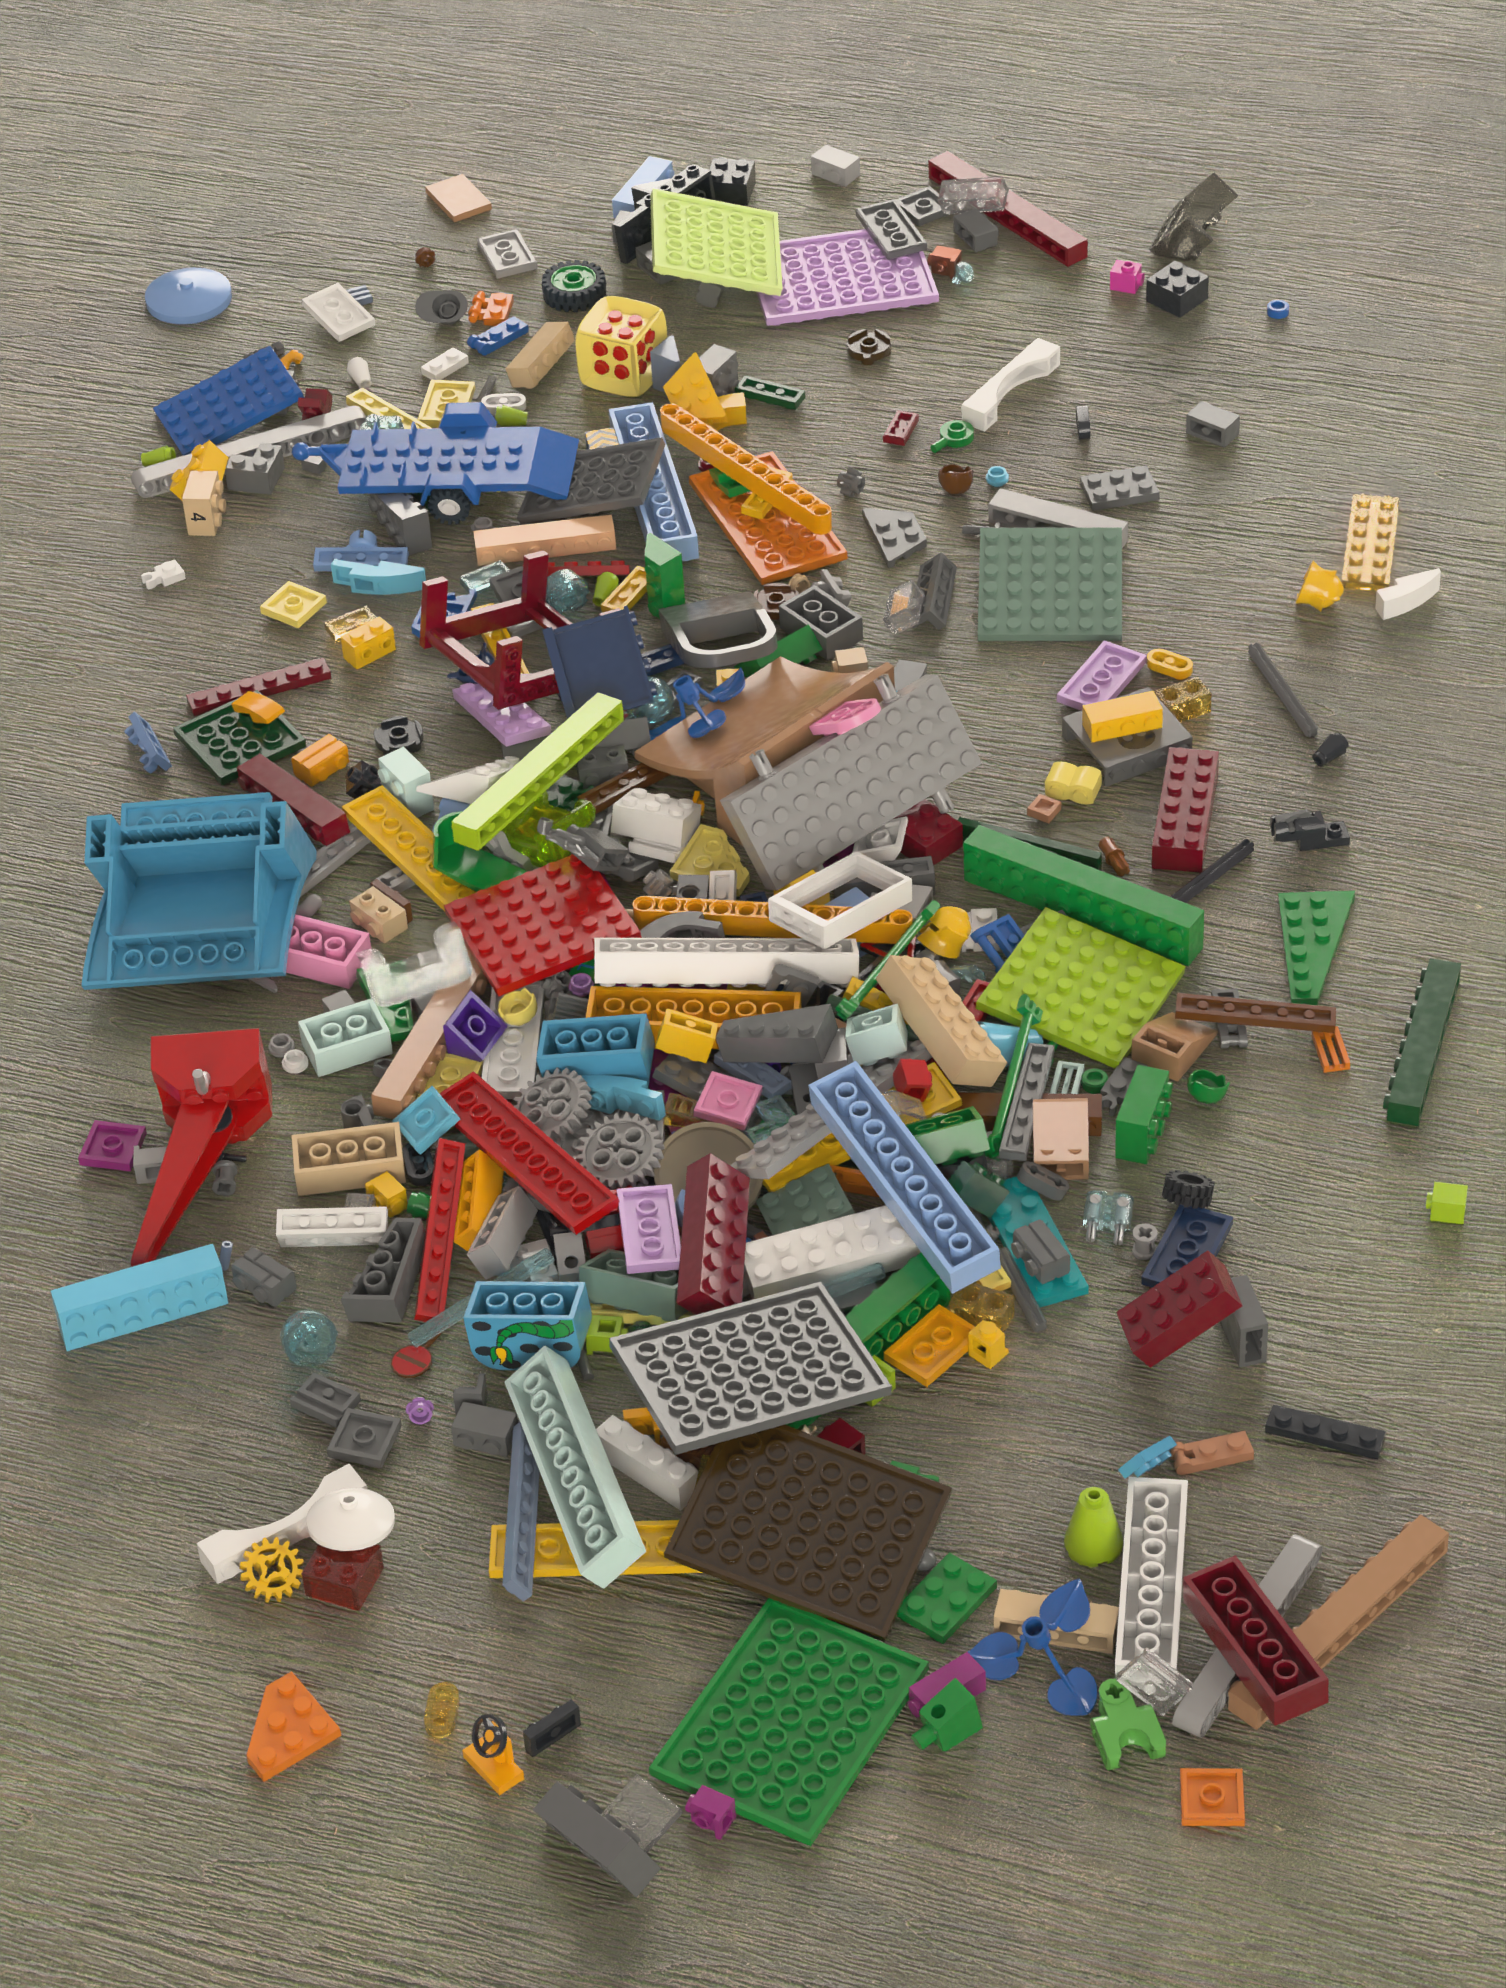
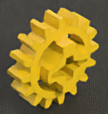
M275 1537L272 1544H269L268 1540L263 1538L262 1546L260 1547L255 1542L252 1543L251 1549L253 1553L249 1551L244 1552L243 1558L247 1561L241 1562L239 1569L246 1572L241 1574L240 1580H248L245 1590L254 1589L255 1599L262 1594L265 1595V1602L267 1603L271 1596H275L277 1602H281L283 1593L291 1597L293 1594L291 1587L297 1589L300 1587L301 1582L296 1578H303L304 1571L298 1568L303 1565L304 1561L303 1559L295 1558L299 1552L297 1548L292 1551L288 1549L289 1541H286L282 1546L279 1545L278 1537ZM267 1552H275L274 1554H271V1555H267V1556L263 1555L264 1553H267ZM285 1558L290 1563L291 1573L290 1570L285 1567ZM278 1561L276 1571L272 1572L266 1579L267 1569H270ZM252 1567L259 1573V1581L255 1579ZM275 1584H280V1585H281V1586L275 1587V1588H270V1587H269V1586L275 1585Z

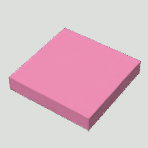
M712 1071L694 1108L693 1116L745 1131L762 1093V1085Z

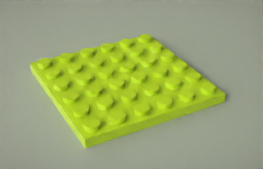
M1045 907L976 1002V1009L1020 1027L1023 1016L1016 1008L1020 996L1027 994L1030 1000L1036 1003V1007H1040L1043 1011L1041 1022L1031 1025L1030 1029L1036 1030L1038 1034L1047 1040L1054 1041L1061 1046L1116 1069L1124 1057L1127 1058L1132 1051V1039L1146 1023L1152 1021L1184 975L1186 966Z

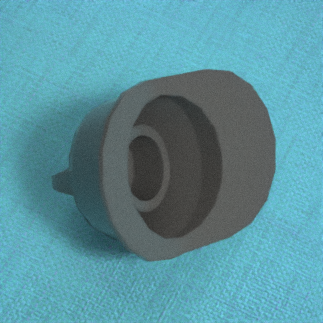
M454 290L427 291L419 296L415 304L416 313L421 319L426 322L442 323L444 325L458 322L465 315L468 307L466 297Z

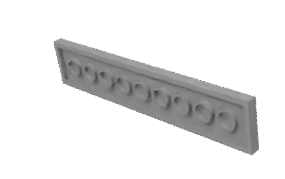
M920 1040L907 1041V1051L903 1052L901 1056L892 1059L885 1057L879 1059L873 1065H862L860 1067L880 1093L884 1094L894 1086L893 1073L900 1059L926 1060L927 1062L932 1058V1055ZM810 1103L806 1106L805 1111L791 1117L788 1120L789 1122L783 1127L773 1130L771 1136L767 1139L755 1143L752 1150L739 1155L730 1166L751 1179H770L829 1135L831 1131Z

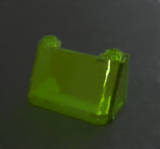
M545 791L501 831L505 833L511 848L527 856L532 865L542 867L550 862H556L570 856L571 852L564 850L561 846L550 840H546L545 837L547 835H542L537 831L540 818L545 817L553 820L551 829L554 830L559 828L567 831L572 824L579 828H589L595 819V808L591 801L580 799L575 803V809L568 811L549 805L548 793Z

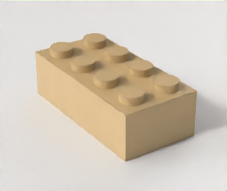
M399 1122L291 1135L298 1196L365 1188V1183L386 1171L399 1183H406Z

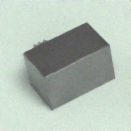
M309 456L306 460L301 461L302 470L321 474L326 468V463L321 456Z

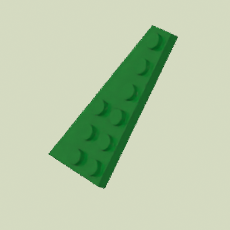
M1356 890L1278 893L1290 1003L1318 1005L1327 973L1330 971L1332 959L1335 957L1346 919L1349 917L1350 908L1355 899Z

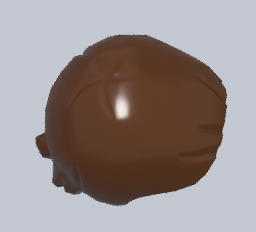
M948 464L939 469L938 480L942 488L949 494H963L970 489L973 483V470L969 466L963 469L959 465Z

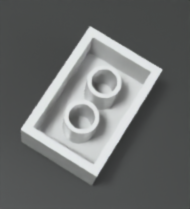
M634 788L613 804L611 833L681 848L690 841L700 826L701 804L693 803L690 799L683 798L678 800L670 798L668 794L647 793L645 789Z

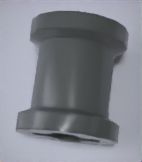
M229 1160L218 1161L213 1166L215 1180L213 1181L212 1190L217 1195H232L235 1193L236 1188L234 1177L237 1174V1166Z

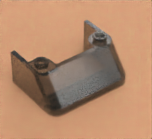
M1213 172L1173 207L1149 250L1155 256L1187 262L1191 259L1195 261L1202 254V250L1213 241L1205 232L1207 227L1211 224L1215 226L1221 220V212L1238 197V194Z

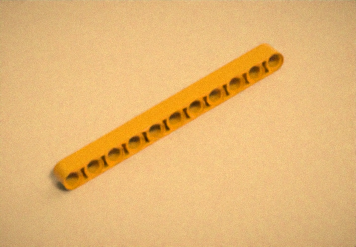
M666 404L661 407L660 418L663 433L813 533L823 535L832 530L831 507L678 405Z
M640 896L633 901L634 923L639 930H642L651 922L673 913L699 911L703 912L705 920L722 922L725 935L801 938L769 921L768 902ZM806 904L801 908L829 921L852 907ZM897 909L844 939H856V942L896 944L913 923L912 914L907 910Z

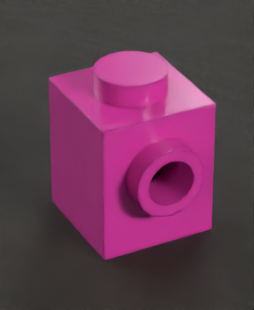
M1116 260L1110 271V290L1135 294L1139 286H1142L1144 283L1145 275L1142 273V264Z

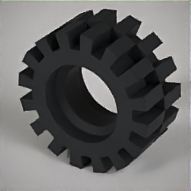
M1175 1170V1172L1169 1171L1165 1176L1162 1196L1170 1203L1175 1202V1205L1181 1204L1187 1208L1189 1206L1196 1209L1198 1207H1209L1215 1182L1211 1178H1206L1205 1175H1197L1198 1173L1195 1172L1189 1173L1185 1170L1183 1172L1180 1170Z

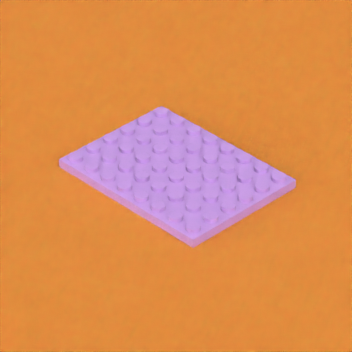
M866 229L779 241L783 288L781 296L757 292L767 326L939 302V294L924 252L920 251L887 260Z

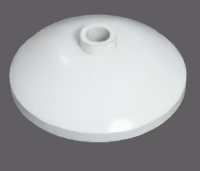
M345 1488L326 1494L311 1506L306 1517L307 1531L310 1537L326 1548L339 1551H354L371 1547L386 1538L392 1531L395 1523V1513L391 1503L382 1495L363 1488Z

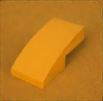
M249 691L231 703L235 712L250 714L252 721L256 723L269 724L285 712L281 705L270 698Z

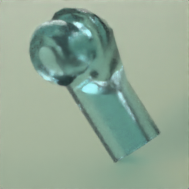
M976 965L950 966V969L960 978H964L971 984H974L977 979L985 981V973Z

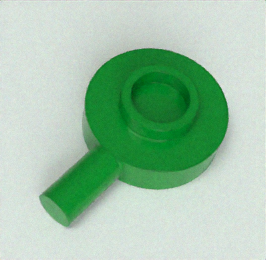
M952 420L944 423L940 428V440L930 446L931 451L937 453L946 446L959 448L969 445L974 440L973 426L963 420Z

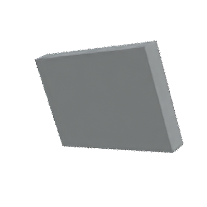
M517 229L477 239V245L497 279L538 269L535 258Z

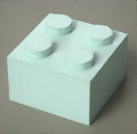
M402 747L378 758V775L382 785L418 818L434 810L433 795L416 792L417 786L431 782L430 772L412 754Z
M898 1003L847 1019L845 1039L853 1061H857L859 1065L870 1066L879 1059L885 1057L890 1059L897 1058L907 1051L908 1031Z

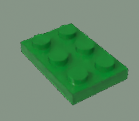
M949 1552L904 1599L896 1617L944 1644L997 1588V1580Z

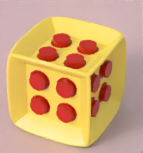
M606 296L600 299L583 318L576 334L577 367L581 382L590 388L626 397H639L643 395L653 384L650 351L667 338V326L663 310L649 303L623 297Z

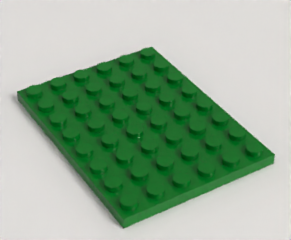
M768 1598L649 1766V1775L691 1794H696L700 1787L704 1785L735 1799L736 1814L811 1847L908 1702L909 1687L922 1680L928 1672L929 1661L819 1615Z

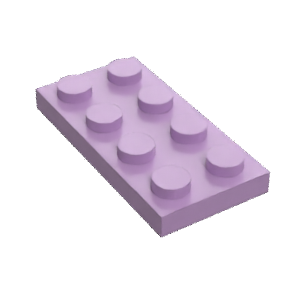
M1104 640L1058 692L1057 702L1082 711V705L1117 698L1147 663V655Z
M672 1184L617 1189V1197L620 1201L618 1209L627 1274L679 1270L681 1244Z

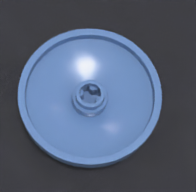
M183 268L165 273L151 282L145 292V302L149 313L161 321L172 324H193L211 319L223 312L232 299L231 286L228 279L221 273L206 268Z

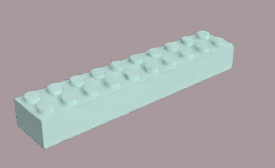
M544 1346L505 1381V1385L580 1575L604 1589L646 1552V1549L568 1361L547 1346Z

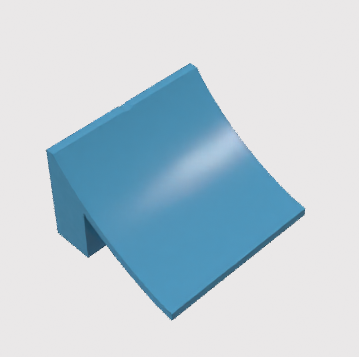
M265 792L122 803L121 825L117 823L112 814L87 816L84 863L105 891L99 903L89 938L81 985L83 989L286 976L289 945L297 905L305 880L313 863L316 861L317 855L316 848L287 802H272L271 793Z

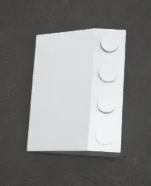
M506 756L502 760H495L492 763L460 771L417 786L416 792L472 804L519 762V758Z

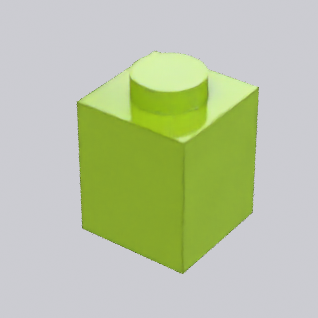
M1434 1182L1433 1193L1427 1192L1426 1209H1431L1430 1221L1464 1224L1468 1185Z

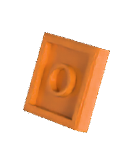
M1180 1768L1182 1826H1245L1243 1769Z

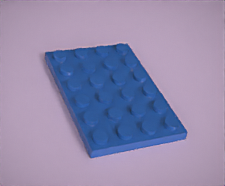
M268 346L240 360L229 368L221 370L214 376L202 380L199 384L180 392L169 400L161 402L153 410L182 456L191 454L197 445H203L209 440L216 446L298 402V398H304V395L272 347Z

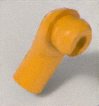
M291 350L280 361L288 370L292 362L296 365L300 364L303 354L299 353L298 350Z

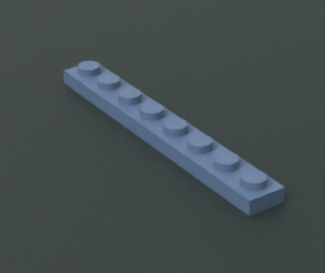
M519 1422L513 1426L502 1586L510 1594H514L524 1602L532 1596L540 1471L522 1425Z

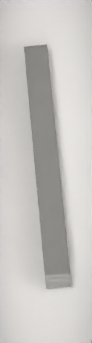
M350 406L218 445L217 447L229 458L231 454L253 457L260 443L282 446L283 457L292 455V448L296 443L303 442L309 447H320L321 445L350 438L352 430H368L370 422L359 406ZM192 454L136 470L131 476V481L138 494L143 498H149L171 491L169 489L172 483V475L178 469L183 470L188 466Z

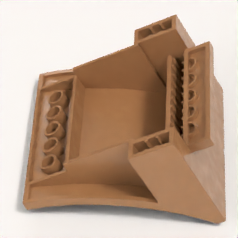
M780 656L745 679L744 689L732 699L725 702H720L719 700L715 703L710 702L701 708L705 715L716 709L724 711L726 720L720 727L711 730L702 737L691 738L688 734L689 727L701 719L700 714L696 711L634 752L635 759L659 771L685 777L713 797L716 804L717 828L724 830L729 837L743 846L720 800L759 776L749 756L751 754L756 755V751L764 749L773 768L824 737V734L813 735L809 726L846 701L875 698L880 703L883 701V698L873 681L876 678L879 680V676L883 674H888L895 688L894 666L886 662L878 667L861 672L836 673L805 667Z

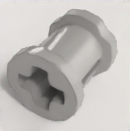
M1147 1223L1139 1224L1133 1229L1135 1243L1132 1253L1139 1260H1151L1157 1248L1155 1240L1158 1234L1157 1229L1153 1225Z

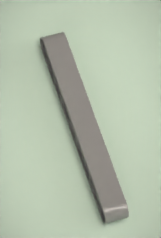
M1293 1534L1259 1584V1587L1282 1617L1316 1568L1323 1551L1322 1545L1296 1534ZM1216 1648L1178 1705L1172 1721L1173 1726L1200 1738L1205 1736L1228 1701V1691L1231 1685L1237 1680L1241 1681L1218 1648Z

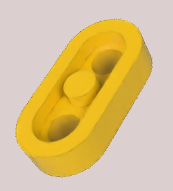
M1154 649L1147 654V666L1155 672L1178 680H1183L1192 675L1193 662L1185 656L1164 649Z

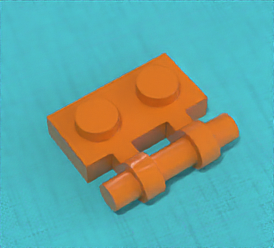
M479 291L473 297V306L468 311L469 321L475 323L477 320H483L485 326H496L506 321L514 302L513 294L492 293L490 298H485V293Z

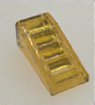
M669 1094L665 1105V1125L685 1127L695 1123L712 1121L693 1116L697 1100L678 1094Z

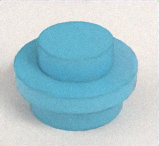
M1001 466L991 467L986 474V482L994 487H1000L1009 480L1006 469Z

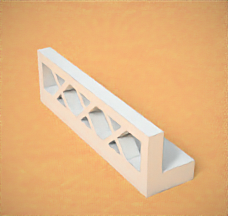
M387 1207L277 1209L276 1236L280 1247L379 1245L378 1242L387 1230L388 1209Z

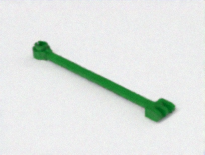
M932 900L915 918L911 926L849 1000L844 997L835 1007V1010L838 1012L837 1015L843 1021L850 1017L876 985V978L890 955L899 956L940 908V904L937 901Z
M1027 994L1021 995L1018 1000L1016 1010L1023 1017L993 1131L988 1137L990 1150L984 1151L985 1156L991 1159L999 1157L1003 1132L1031 1025L1040 1023L1043 1014L1040 1007H1036V1003L1030 1000Z

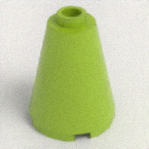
M1089 1487L1080 1493L1064 1536V1545L1069 1557L1080 1565L1098 1567V1563L1106 1561L1107 1564L1112 1563L1120 1556L1123 1548V1536L1109 1496L1105 1490L1098 1487Z

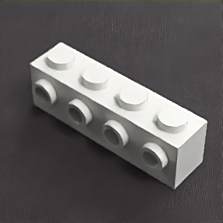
M614 1415L596 1429L612 1466L680 1511L687 1506L699 1481V1473L694 1465L684 1462L676 1457L671 1450L664 1449L655 1443L650 1436L641 1434L628 1422L621 1421Z

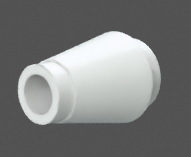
M361 357L351 359L347 364L348 374L360 389L369 388L371 386L368 363Z

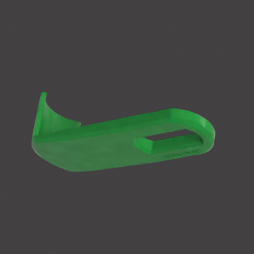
M463 811L446 814L435 823L433 830V868L477 892L527 872L482 849L478 851L454 842L452 821Z

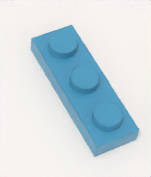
M1168 1436L1139 1452L1118 1470L1125 1479L1133 1474L1138 1478L1146 1471L1152 1470L1172 1456L1169 1451L1177 1444L1171 1436Z

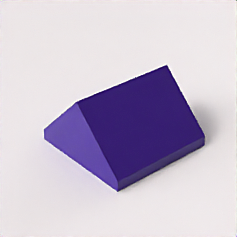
M471 990L467 992L445 1022L443 1030L448 1053L481 1062L508 1026Z

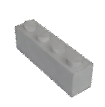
M520 1186L497 1196L467 1253V1256L485 1280L495 1275L500 1277L509 1271L510 1263L518 1254L517 1250L526 1238L525 1234L533 1225V1219L538 1210Z

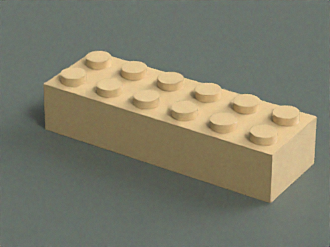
M890 955L876 981L893 1004L898 1003L902 1016L951 1083L992 1087L1006 1066L1007 1061L1001 1055L1000 1049L989 1039L987 1032L974 1019V1015L962 1003L961 997L950 987L948 980L938 971L936 964L926 957L914 958L906 955Z

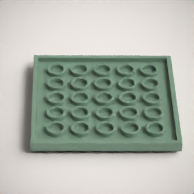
M1122 527L980 528L978 641H1122Z

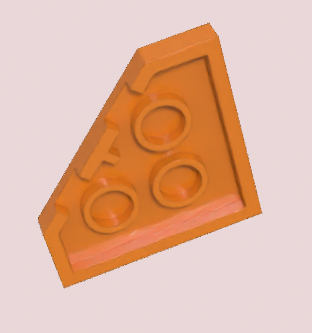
M292 1671L266 1686L247 1751L248 1763L263 1782L341 1736L339 1726Z

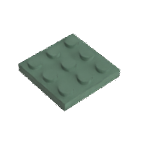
M829 1163L814 1169L812 1172L796 1180L790 1181L779 1190L769 1192L756 1200L772 1235L855 1214Z

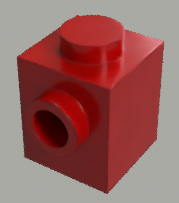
M900 1059L893 1073V1082L898 1100L904 1102L925 1101L932 1087V1074L928 1071L926 1060Z

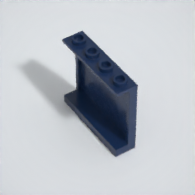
M624 606L623 610L556 629L550 627L542 630L567 719L597 693L622 700L623 712L655 703L653 696L658 695L654 681L649 682L647 673L651 672L647 658H642L640 649L644 648L641 634L636 635L634 626L638 625L634 611L629 612L628 606Z

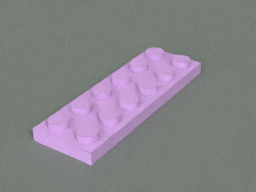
M465 683L460 688L452 689L454 699L506 747L551 734V726L526 703L498 710L493 706V696L479 684Z

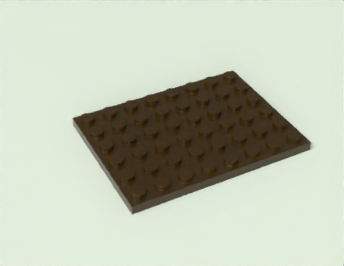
M781 1425L716 1444L664 1551V1558L788 1606L819 1615L885 1643L951 1496L952 1487L790 1426Z

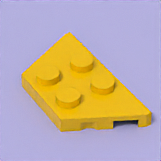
M695 352L663 386V389L670 404L678 405L702 422L708 423V420L720 419L721 422H726L728 418Z

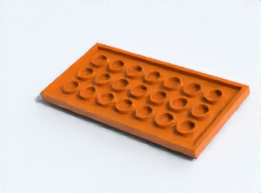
M773 451L755 456L772 468L787 471ZM709 470L689 476V484L761 585L773 583L774 581L793 577L795 574H801L848 559L846 549L832 530L823 535L815 534L774 506H772L763 519L741 514V506L752 491L729 498L716 485Z

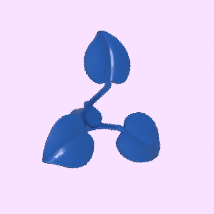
M740 668L710 694L703 690L698 683H694L689 675L678 678L674 682L673 687L678 693L676 698L679 702L681 716L669 720L656 729L649 730L650 740L652 741L686 718L684 703H687V705L693 704L701 716V719L694 722L688 729V734L691 738L702 737L724 724L726 720L724 711L716 709L708 715L704 714L697 702L700 699L699 693L713 703L718 700L725 702L732 699L745 687L743 670Z
M1076 1579L1062 1585L1043 1601L1039 1610L1040 1617L1033 1616L1024 1621L1019 1649L1018 1643L1012 1635L1005 1632H996L983 1638L968 1653L986 1671V1678L1004 1680L1018 1671L1019 1663L1016 1657L1023 1655L1027 1642L1033 1649H1044L1061 1678L1055 1680L1049 1686L1047 1697L1050 1705L1055 1711L1064 1715L1084 1716L1090 1713L1097 1703L1098 1688L1094 1677L1081 1667L1073 1668L1065 1675L1048 1645L1051 1640L1049 1630L1055 1631L1059 1627L1064 1632H1072L1081 1628L1089 1619L1090 1604L1082 1581Z

